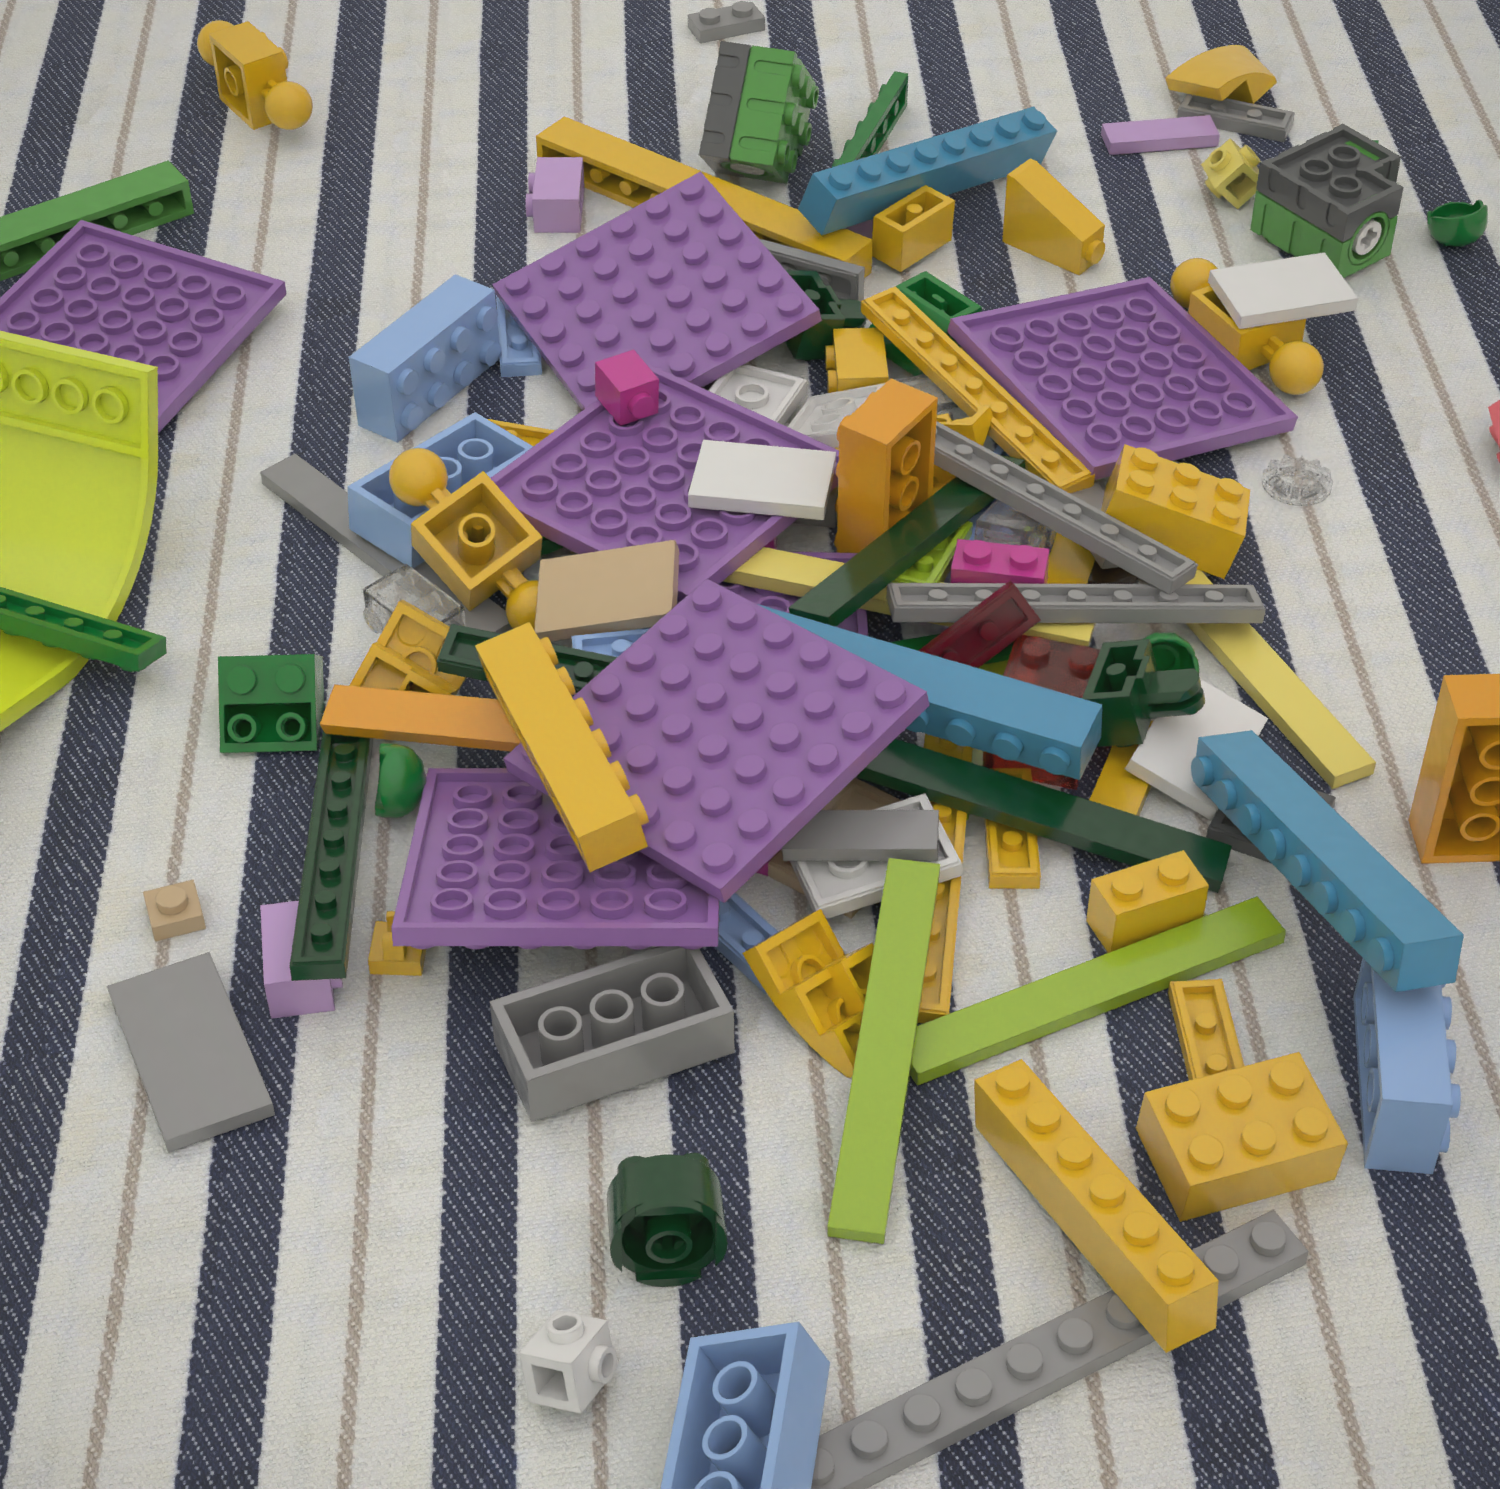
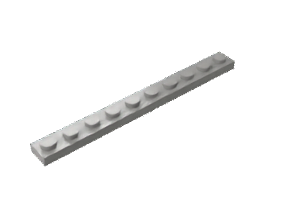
M1274 1209L1192 1250L1219 1280L1217 1310L1304 1266L1309 1252ZM1111 1290L820 1435L811 1489H867L1155 1342V1339L1118 1295Z

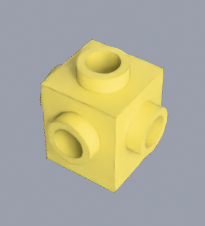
M1229 138L1201 164L1208 176L1205 184L1217 198L1220 199L1223 196L1235 208L1239 209L1258 191L1256 190L1259 174L1257 165L1261 161L1248 145L1240 148Z

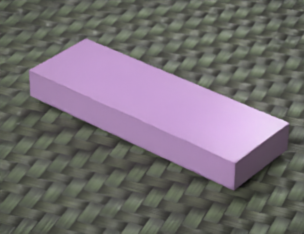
M1210 115L1104 123L1101 130V136L1109 155L1216 147L1219 144L1220 137Z

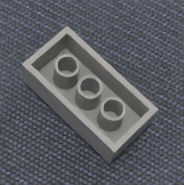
M657 946L490 1001L494 1043L531 1122L735 1053L734 1010L700 949L689 950L679 946Z

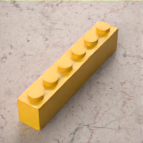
M528 622L475 645L486 678L589 872H593L648 847L642 825L649 823L645 808L637 794L629 797L625 791L630 789V785L618 760L612 763L608 762L607 758L612 757L607 741L600 728L594 731L590 730L589 727L594 725L583 698L580 697L573 700L572 695L576 694L573 682L564 666L559 669L555 668L559 661L549 638L539 639L532 625Z
M1020 1059L975 1079V1127L1165 1353L1216 1329L1219 1280L1029 1066Z

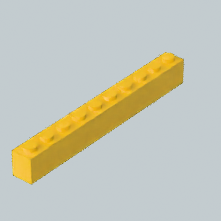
M565 116L536 135L537 157H583L584 187L633 208L685 179L702 172ZM702 172L757 238L865 267L864 279L872 273L873 239L845 228L821 235L798 209Z

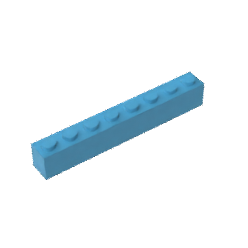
M1033 106L815 172L811 176L798 210L821 235H825L873 219L876 214L924 185L944 195H949L1005 177L1030 158L1036 160L1041 165L1057 130Z
M760 605L927 691L930 706L906 728L910 731L929 734L951 741L959 746L972 747L998 755L1005 760H1015L1044 769L1055 775H1064L1078 780L1081 779L1100 741L1102 704Z
M1250 730L1198 737L1196 757L1193 758L1191 763L1193 782L1395 992L1455 983L1464 934L1257 734Z

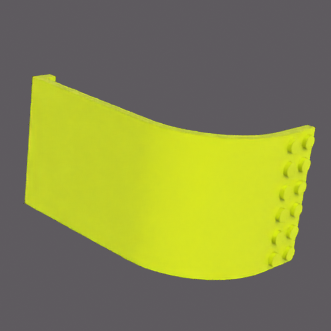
M0 331V587L116 622L139 571L153 517L158 477V367ZM0 629V732L77 676L89 659L59 647L44 646L40 641L27 637L8 635Z

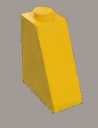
M1030 158L1007 175L1002 242L1077 275H1081L1093 264H1097L1101 260L1105 252V243L1103 242L1105 225L1036 160Z

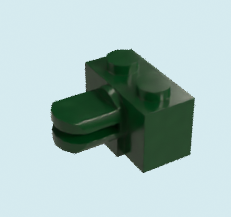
M786 270L818 307L822 321L790 338L785 343L794 359L804 361L812 359L825 360V346L833 345V329L864 328L867 318L861 313V302L855 299H838L832 287L823 283L817 271Z
M1150 639L1103 643L1082 699L1102 704L1101 738L1097 747H1129L1134 744H1143L1151 719L1193 715L1202 709L1205 704V695L1201 688L1199 673L1193 668L1159 671Z

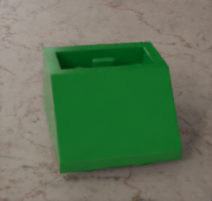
M927 271L896 286L959 347L961 346L947 332L950 319L982 312V306ZM871 324L869 328H877V327L874 326L873 324ZM884 335L886 358L917 379L925 377L926 375Z
M316 654L218 656L220 753L318 751L321 732L320 722L324 708L323 656Z

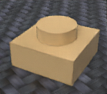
M194 879L143 892L155 942L206 929Z

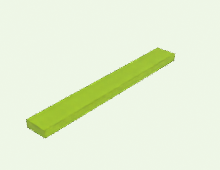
M895 858L888 859L827 1226V1237L878 1244L885 1243L940 877V864Z
M1256 896L917 1026L910 1076L917 1086L1167 989L1171 981H1187L1284 943L1286 930L1259 897Z

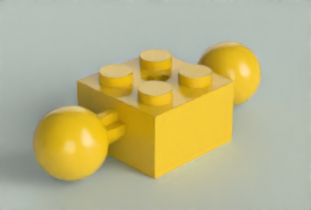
M216 20L209 22L201 29L197 38L198 51L204 61L215 68L219 98L250 128L255 130L273 123L281 129L294 130L307 123L313 109L311 96L300 84L287 81L285 69L288 68V59L281 47H277L268 39L264 32H260L249 21L234 26L227 21Z
M1192 258L1182 262L1174 270L1170 281V288L1176 302L1188 309V313L1248 370L1269 363V373L1274 385L1282 392L1291 395L1307 393L1317 386L1323 375L1324 364L1319 351L1311 344L1303 342L1306 319L1239 329L1208 283L1210 270L1218 269L1212 262L1203 258Z
M412 448L398 455L389 471V483L393 493L399 500L408 505L426 506L429 509L411 523L412 547L469 612L500 590L507 598L506 617L512 629L530 622L535 630L539 580L528 581L522 575V572L541 559L542 536L484 471L451 494L446 489L448 481L446 466L437 454L424 448Z

